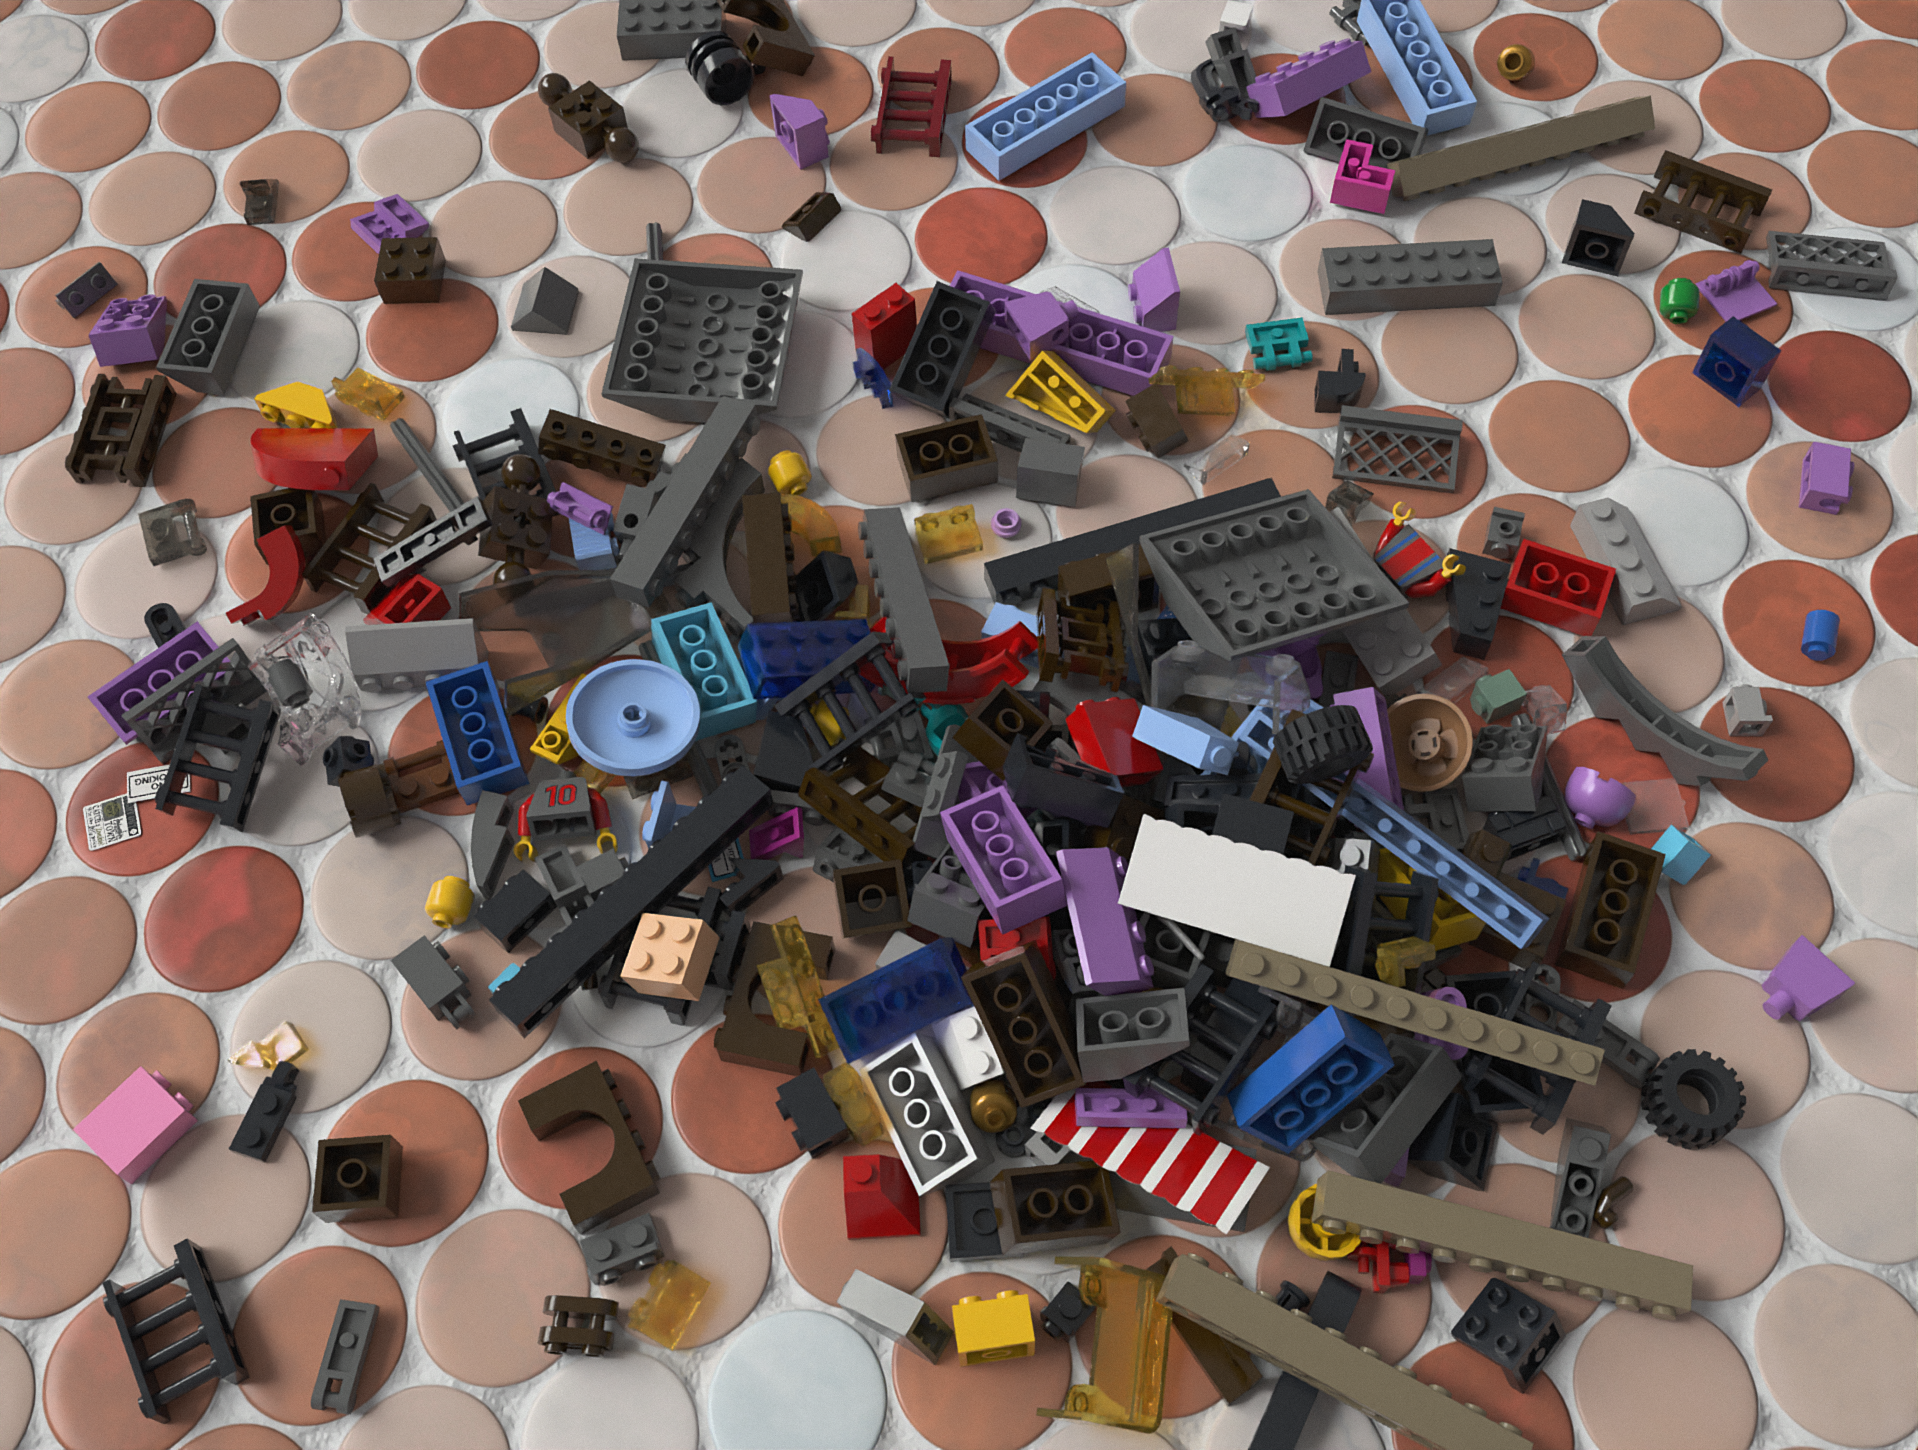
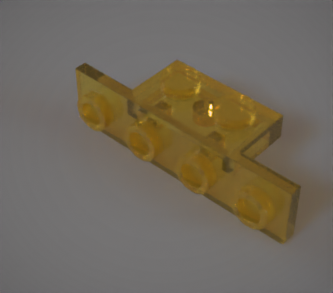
M1170 365L1159 368V371L1149 377L1148 380L1149 384L1175 385L1178 414L1230 416L1235 413L1233 388L1252 389L1265 381V374H1256L1253 370L1229 372L1226 368L1203 371L1202 367H1191L1186 370H1179L1176 366Z
M795 915L770 925L781 957L757 965V969L777 1027L791 1029L805 1025L815 1057L819 1058L840 1048L841 1041L798 917Z

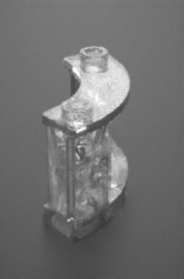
M309 613L303 620L269 644H264L257 649L247 666L263 684L271 699H278L282 712L279 717L280 737L277 745L300 766L311 759L313 750L348 726L352 730L357 728L362 712L357 683L350 665L330 634L329 626L323 620L318 619L313 613ZM302 633L313 648L310 650L307 642L299 641L297 651L292 640ZM283 647L288 656L276 657L274 652ZM291 659L293 663L299 665L307 681L308 674L306 668L328 677V688L322 705L319 707L317 704L308 702L298 708L283 706L268 680L270 676L267 671L268 668L280 660Z

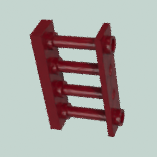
M888 56L887 67H882L881 72L883 89L877 123L871 127V142L876 144V153L882 154L884 140L924 142V145H929V157H940L952 84L951 60L941 59L939 71L935 70L934 73L895 71L894 57ZM894 82L934 84L936 90L932 89L931 92L893 90ZM891 101L930 103L933 109H928V111L890 109ZM887 120L925 122L930 128H925V131L886 129Z

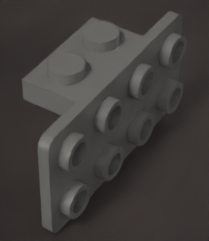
M955 724L949 725L946 728L913 838L915 842L913 850L933 859H937L949 843L940 812L960 804L958 790L966 763L979 762L978 759L952 738L960 728V726Z

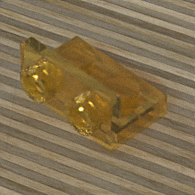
M358 367L345 381L337 377L331 380L336 391L335 396L345 405L351 404L357 407L364 415L368 417L374 416L382 421L405 398L401 389Z
M666 1260L663 1265L659 1263L652 1271L648 1279V1283L651 1286L645 1297H639L630 1309L628 1317L631 1318V1321L628 1324V1328L643 1334L667 1350L673 1351L711 1282L675 1260Z

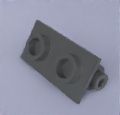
M98 262L56 294L57 299L55 301L62 309H66L75 318L118 284L102 263Z

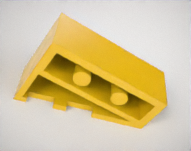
M1042 350L1005 395L1085 433H1097L1116 411L1054 351Z

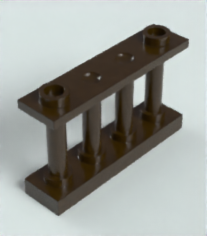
M1665 150L1654 175V178L1660 181L1653 193L1643 190L1634 214L1741 254L1752 230L1744 227L1751 214L1760 217L1773 189ZM1670 184L1686 189L1680 203L1664 198ZM1697 194L1713 199L1707 213L1690 208ZM1724 204L1740 209L1734 223L1717 218Z
M370 483L365 491L359 494L356 503L313 560L307 563L302 575L311 591L316 593L324 582L353 593V597L361 612L368 615L396 583L389 587L382 583L374 559L351 549L352 544L360 535L389 549L437 520L430 506L422 503L411 514L384 503L376 484ZM376 513L405 524L396 536H391L367 526ZM343 558L367 568L371 572L363 582L358 583L333 572V570Z
M1292 709L1284 727L1305 714ZM1274 747L1250 800L1293 811L1294 814L1323 825L1324 827L1316 844L1289 833L1285 847L1310 857L1308 862L1313 866H1325L1332 847L1328 846L1329 840L1360 772H1368L1374 754L1371 753L1360 764L1351 768L1344 782L1331 777L1311 783L1338 795L1329 813L1280 793L1281 789L1277 787L1281 776H1287Z
M859 747L846 757L845 763L840 770L828 777L815 767L807 770L798 793L799 798L882 861L901 859L902 869L907 866L915 844L913 838L922 807L881 790L884 780L891 770L888 766L862 747ZM852 777L866 786L854 795H851L839 786ZM877 795L891 805L879 814L865 805L866 802ZM902 814L916 823L915 826L905 833H902L890 824L891 821Z

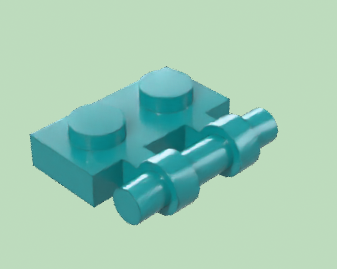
M1303 317L1246 325L1245 335L1250 353L1263 354V357L1253 358L1255 370L1265 368L1266 371L1276 370V367L1291 365L1292 368L1301 367L1302 363L1313 361L1312 351H1300V348L1308 347L1309 342ZM1288 350L1289 354L1275 355L1274 351Z

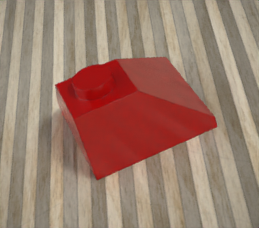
M881 1154L843 1156L844 1201L848 1240L921 1236L919 1194L902 1159Z

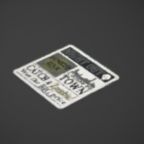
M127 794L83 808L90 851L141 835L136 802L128 803Z

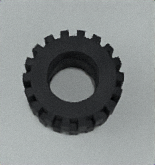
M1352 705L1330 706L1301 716L1283 727L1274 736L1272 741L1288 781L1294 784L1315 783L1337 776L1360 764L1373 751V745L1358 710Z
M1687 1049L1684 1054L1678 1051L1669 1058L1666 1057L1649 1075L1647 1083L1642 1088L1641 1095L1645 1096V1098L1641 1102L1642 1110L1649 1111V1114L1645 1117L1648 1124L1654 1123L1657 1126L1654 1132L1659 1137L1663 1133L1669 1137L1668 1143L1675 1146L1678 1142H1682V1148L1692 1149L1696 1145L1699 1150L1719 1142L1738 1125L1737 1122L1743 1118L1745 1113L1741 1108L1746 1105V1096L1740 1095V1092L1745 1088L1742 1081L1736 1082L1734 1079L1737 1072L1733 1067L1728 1070L1723 1066L1726 1062L1720 1057L1714 1060L1711 1058V1053L1704 1050L1700 1055H1697L1696 1049ZM1677 1085H1689L1700 1091L1707 1100L1709 1114H1697L1686 1108L1678 1097Z

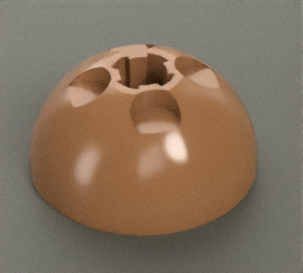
M1415 694L1402 698L1387 709L1400 787L1417 792L1434 791L1449 785L1464 772L1472 755L1473 734L1467 718L1454 703L1437 695Z

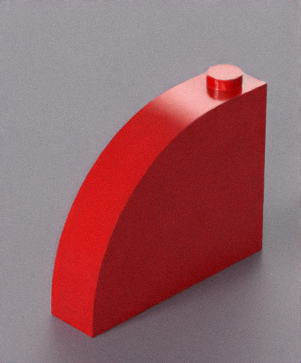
M257 428L250 438L257 474L269 483L287 488L350 490L378 457L374 428Z

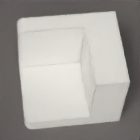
M1228 0L1220 19L1219 32L1235 27L1238 31L1248 33L1251 26L1253 5Z

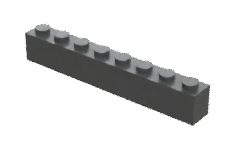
M726 396L721 398L611 576L610 581L618 598L650 608L655 598L661 595L664 583L670 573L672 574L676 570L679 558L684 550L690 547L694 533L705 522L709 508L712 503L718 500L721 488L726 480L732 477L736 463L739 458L745 455L748 443L753 436L757 435L760 429V419L754 404Z
M900 507L864 509L863 522L858 523V535L860 540H864L863 551L865 559H869L870 578H875L876 598H881L880 614L882 618L886 617V633L892 638L894 643L891 645L893 659H898V678L900 681L904 680L908 694L947 691L948 659Z

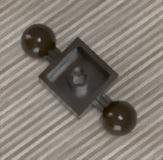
M549 73L542 77L538 84V94L541 101L549 106L548 110L554 131L587 159L605 148L606 153L612 160L619 163L629 162L636 157L639 151V141L635 133L628 129L624 108L590 80L572 91L569 80L559 73Z
M516 454L509 457L502 466L501 477L509 489L494 486L483 500L493 525L480 532L478 556L505 562L494 573L493 587L501 598L508 601H519L530 594L533 588V576L528 568L538 569L549 557L551 549L553 508L550 507L547 499L529 495V491L538 485L541 471L538 463L532 457L525 454Z

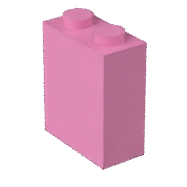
M140 1066L73 1130L119 1177L133 1184L198 1119L189 1112L194 1107L189 1100L180 1092L173 1096L167 1090L172 1084L159 1071L156 1070L151 1075Z

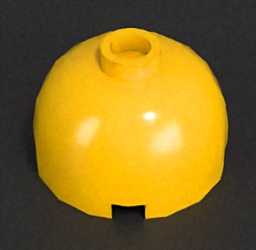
M1314 1184L1301 1192L1290 1207L1287 1221L1290 1237L1297 1248L1310 1258L1320 1261L1341 1259L1354 1251L1356 1246L1360 1244V1235L1350 1232L1332 1234L1324 1231L1323 1225L1311 1223L1317 1184Z

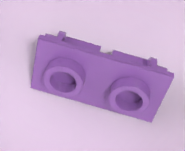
M565 482L561 483L558 492H551L548 495L547 502L554 511L605 535L613 506Z

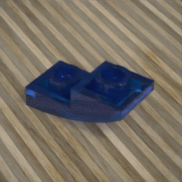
M857 348V361L852 362L855 378H861L864 389L871 388L873 398H879L882 409L893 407V396L889 390L891 385L885 372L868 352L862 348Z

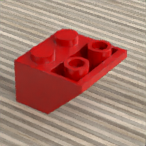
M420 574L408 575L389 591L363 619V622L366 625L438 621L451 609V606L441 587Z

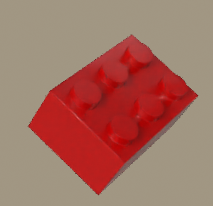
M1523 539L1507 581L1501 609L1582 636H1592L1601 618L1617 568Z

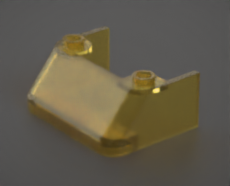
M1055 1256L1054 1264L1080 1271L1078 1285L1080 1296L1087 1305L1097 1307L1089 1385H1073L1067 1393L1064 1410L1037 1408L1036 1416L1094 1427L1136 1433H1154L1162 1421L1172 1310L1156 1302L1166 1276L1102 1257Z

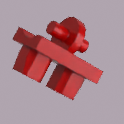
M1361 1241L1354 1251L1347 1255V1259L1358 1261L1359 1274H1369V1262H1372L1373 1293L1384 1294L1389 1287H1402L1409 1283L1408 1263L1389 1262V1250H1397L1395 1244L1382 1241L1381 1244H1371V1247H1369L1367 1242Z

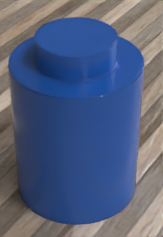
M1814 610L1806 615L1801 651L1811 660L1823 661L1834 656L1840 625V618L1837 614L1828 610Z

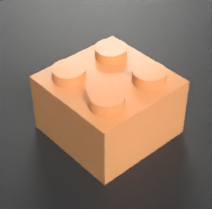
M643 913L620 976L641 994L699 1001L720 937L704 920Z

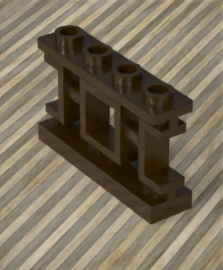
M105 374L97 375L95 383L91 386L87 405L82 411L79 428L74 433L70 453L65 458V468L76 483H83L84 480L92 481L96 469L114 470L113 473L120 483H126L127 480H130L134 487H146L177 394L166 375H154L153 381L151 378H145L142 390L124 389L118 377H112L111 380H108ZM112 402L114 404H121L120 407H110ZM134 404L144 405L143 410L141 408H133ZM112 422L130 423L126 436H108ZM95 448L97 450H105L104 454H94ZM118 451H128L127 457L117 455Z
M1042 589L1036 613L1039 681L1052 683L1055 673H1060V678L1067 679L1070 671L1098 676L1099 685L1106 686V683L1110 682V691L1118 692L1120 682H1126L1129 663L1125 662L1127 646L1123 645L1125 630L1121 629L1123 614L1118 613L1117 602L1110 601L1108 609H1104L1103 604L1097 603L1096 609L1091 610L1067 605L1066 597L1060 596L1059 600H1056L1054 589Z

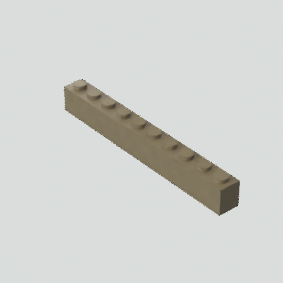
M1651 95L1633 97L1388 163L1387 168L1395 170L1391 187L1392 197H1403V201L1420 198V192L1428 191L1429 194L1445 191L1446 185L1453 184L1454 187H1461L1471 184L1470 179L1479 177V181L1496 177L1495 172L1504 170V174L1520 171V165L1527 163L1529 167L1543 165L1546 163L1545 159L1553 157L1554 160L1571 157L1570 152L1578 150V153H1586L1596 150L1595 145L1603 143V147L1619 144L1620 138L1627 137L1628 140L1645 137V131L1655 129Z
M1235 939L1226 970V975L1327 1006L1332 1004L1340 1010L1594 1086L1596 1085L1605 1049L1237 939Z
M1330 1170L1317 1180L1311 1223L1323 1225V1230L1332 1234L1350 1232L1360 1235L1359 1239L1361 1241L1371 1244H1381L1382 1241L1396 1245V1249L1412 1254L1419 1253V1251L1433 1254L1432 1258L1434 1260L1444 1263H1455L1456 1260L1468 1263L1470 1269L1478 1272L1489 1273L1492 1270L1506 1273V1278L1509 1280L1541 1282L1543 1288L1551 1291L1563 1292L1566 1289L1579 1292V1297L1589 1301H1602L1603 1299L1614 1301L1617 1308L1629 1311H1637L1639 1308L1652 1311L1653 1317L1662 1320H1675L1676 1316L1691 1311L1693 1265Z
M1188 1253L1187 1256L1182 1254L1174 1259L1156 1302L1429 1450H1532L1534 1443L1521 1437L1523 1432L1517 1427L1505 1422L1497 1424L1486 1418L1487 1412L1482 1408L1470 1403L1462 1405L1451 1399L1452 1393L1445 1388L1435 1384L1427 1386L1417 1381V1374L1399 1365H1395L1393 1368L1381 1361L1382 1356L1378 1352L1364 1346H1360L1358 1349L1346 1342L1347 1337L1343 1333L1332 1328H1325L1323 1330L1312 1324L1313 1319L1306 1313L1296 1309L1288 1311L1277 1305L1278 1300L1271 1294L1261 1290H1257L1255 1293L1243 1287L1244 1282L1242 1279L1228 1272L1219 1274L1208 1268L1209 1262L1204 1258Z

